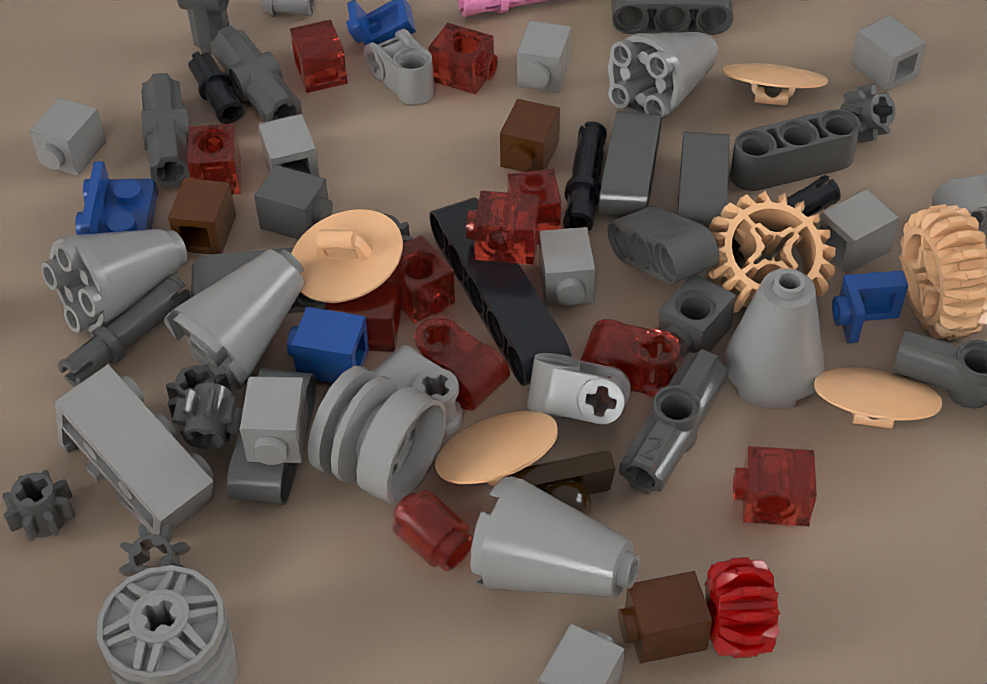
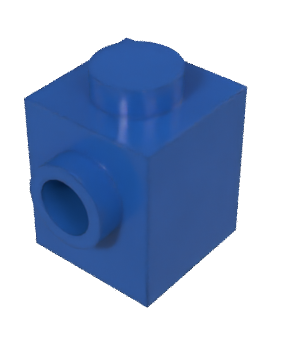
M306 307L299 326H292L287 340V353L289 356H293L296 372L315 374L316 381L332 384L343 372L351 367L363 366L369 351L365 316Z

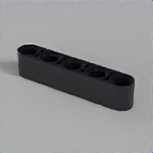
M472 197L430 211V226L438 247L519 384L522 386L530 384L536 354L555 353L572 357L563 333L480 201L476 197Z

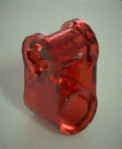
M435 316L425 319L417 326L415 342L420 350L419 353L443 369L451 371L456 376L459 383V394L456 401L460 403L461 408L468 411L475 410L509 379L510 369L501 354L493 347L483 344L463 330L453 320Z
M603 319L597 321L592 326L580 361L613 366L620 369L627 375L631 383V391L655 397L660 389L669 385L677 372L674 363L680 354V343L676 336L663 329H649L623 324L613 319ZM658 344H662L663 349L658 357ZM655 370L654 383L650 381V374Z

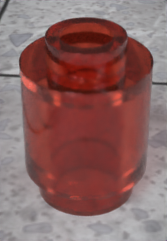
M425 490L418 494L416 492L409 493L395 507L393 517L395 518L392 527L393 532L431 567L439 566L446 572L458 566L471 551L473 536L468 532L469 525L430 490Z

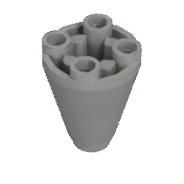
M700 32L636 33L614 43L610 50L608 64L610 83L608 95L611 103L616 108L625 109L627 112L662 115V118L672 114L714 66L718 58V46L715 40L710 35Z
M149 229L69 235L53 242L49 252L50 260L41 264V273L46 285L51 290L57 291L64 306V317L69 328L75 333L84 330L91 332L98 326L106 327L161 284L166 277L175 275L179 268L187 262V250L182 238L174 230Z

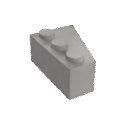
M107 364L55 400L58 444L68 453L76 447L83 452L92 462L86 466L87 471L97 481L105 477L118 491L119 494L116 495L118 501L150 532L159 535L161 528L165 524L175 529L211 501L214 482L212 478L214 475L208 463L198 453L193 452L189 454L177 441L179 436L172 423L163 414L159 413L155 416L143 403L144 396L137 384L127 375L120 378L111 366Z

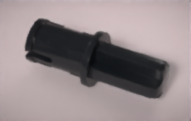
M197 51L193 53V59L188 63V67L199 84V95L204 100L209 101L221 123L231 124L236 122L243 115L244 108L231 89L232 82L230 77L220 71L213 57L208 52L200 54Z

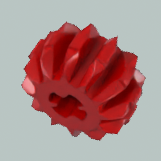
M749 557L730 558V560L711 564L707 572V581L704 584L706 592L705 601L712 618L709 639L713 643V647L718 655L733 656V658L757 657L758 654L772 652L776 645V638L780 633L778 616L781 613L777 602L779 593L775 590L774 575L769 570V567L764 560H750Z

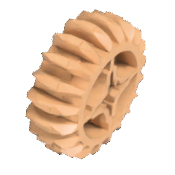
M766 190L760 193L755 201L746 194L740 197L737 206L732 203L727 204L721 212V217H714L711 221L709 229L717 242L720 260L719 264L708 272L706 279L714 284H720L722 288L736 295L733 313H738L743 306L748 308L760 286L756 282H762L768 273L777 269L797 270L799 265L794 260L791 252L794 246H796L800 253L803 273L815 285L816 297H822L828 290L829 283L826 280H830L835 273V266L830 261L835 256L836 248L825 245L830 238L831 230H817L815 227L820 221V213L809 217L802 213L805 207L804 201L798 202L793 208L787 205L786 193L779 195L775 202H771ZM733 237L741 245L739 251L745 258L746 263L741 269L734 259L732 251ZM780 250L775 259L774 256L771 259V261L765 258L761 262L756 264L761 255L762 257H764L765 254H769L770 256H772L774 253Z
M946 204L929 206L928 209L911 214L909 221L905 223L903 228L904 236L900 240L902 254H900L899 259L908 283L906 292L909 300L908 303L915 317L920 320L921 329L928 330L929 334L935 339L945 340L969 337L970 334L981 332L983 325L987 324V248L985 245L986 235L984 232L979 231V222L975 217H971L966 208H959L957 205L946 206Z

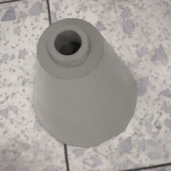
M268 249L172 309L164 317L165 325L177 341L184 335L187 336V342L192 348L189 354L202 366L208 364L214 376L225 373L229 386L235 383L236 388L241 389L248 381V377L253 373L303 288L305 282L301 273L304 271V268L288 251L282 249L278 253Z
M777 269L764 277L725 348L723 365L729 368L726 381L728 383L730 379L738 388V395L749 403L763 408L787 409L796 406L797 400L808 395L811 398L817 394L814 389V381L816 377L825 372V360L816 290L813 281L800 271Z
M513 476L504 477L494 486L489 495L499 499L492 514L481 511L471 546L472 574L482 576V579L476 582L479 586L492 590L617 597L624 588L631 589L640 568V556L634 554V545L630 539L523 479Z

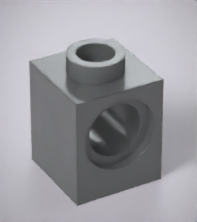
M699 275L689 277L660 308L657 342L666 346L671 352L683 355L684 357H686L688 352L696 353L701 349L710 352L731 328L736 295Z

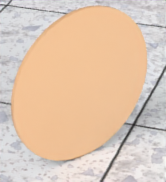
M738 63L726 65L722 69L723 74L728 77L751 83L752 92L755 94L754 103L787 106L788 99L794 95L796 88H816L825 86L828 83V79L819 73L777 64ZM758 84L783 88L777 94H769L764 86H758Z
M355 209L339 212L324 218L301 236L291 253L304 268L301 276L305 284L300 293L309 299L324 303L346 302L370 293L383 284L396 269L403 252V239L395 222L380 212Z
M861 367L836 368L823 372L814 381V389L819 396L827 402L852 413L853 424L892 429L895 420L907 421L928 418L936 415L942 408V398L934 389L918 380L890 371Z
M515 411L487 418L462 430L441 448L435 460L436 471L442 479L451 483L478 484L487 482L490 486L494 487L503 477L516 473L537 461L553 446L558 436L557 423L548 414L533 411Z

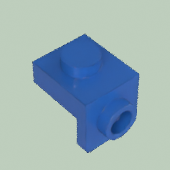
M356 0L347 3L350 19L346 21V25L350 35L357 43L363 42L366 45L374 42L375 44H380L394 38L395 33L401 29H406L410 34L416 32L411 6L407 0H392L368 14L365 13Z
M903 270L844 275L840 295L834 296L832 301V314L835 325L842 326L847 343L859 342L864 321L900 317L908 288Z

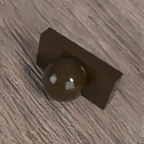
M606 450L528 466L506 477L513 476L523 479L589 516L592 510L589 495L609 491L616 468L611 451L607 452Z

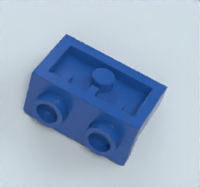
M95 161L90 179H85L83 183L85 205L83 212H77L76 234L152 229L158 196L156 181L152 179H109L104 161Z

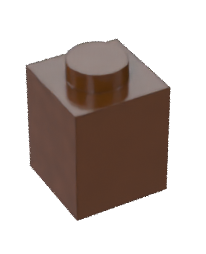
M517 99L500 132V167L543 176L559 143L560 108Z
M184 178L168 216L171 230L176 231L182 238L187 252L201 254L223 253L236 218L230 183Z
M695 571L635 582L631 589H627L625 608L618 609V622L625 644L634 643L640 664L700 652L708 648L712 618Z

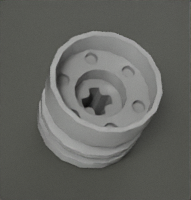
M353 366L343 372L332 384L317 410L308 441L309 462L318 471L325 474H334L338 480L344 483L357 480V484L363 492L391 505H401L414 495L435 462L446 427V408L443 402L437 398L411 387H402L398 390L393 379L386 376H377L375 371L363 366Z
M174 565L147 568L124 579L106 597L97 617V642L115 684L235 683L239 673L238 650L233 633L229 627V619L225 612L224 602L213 582L199 572Z

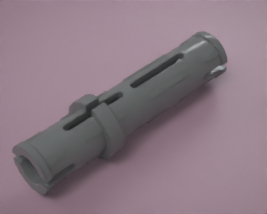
M174 275L166 277L161 284L106 327L98 326L89 334L90 339L67 358L58 362L60 373H64L69 369L70 372L64 378L72 386L76 387L108 363H118L125 356L124 350L162 321L172 309L190 299L189 290H184L180 294L177 292L186 285Z

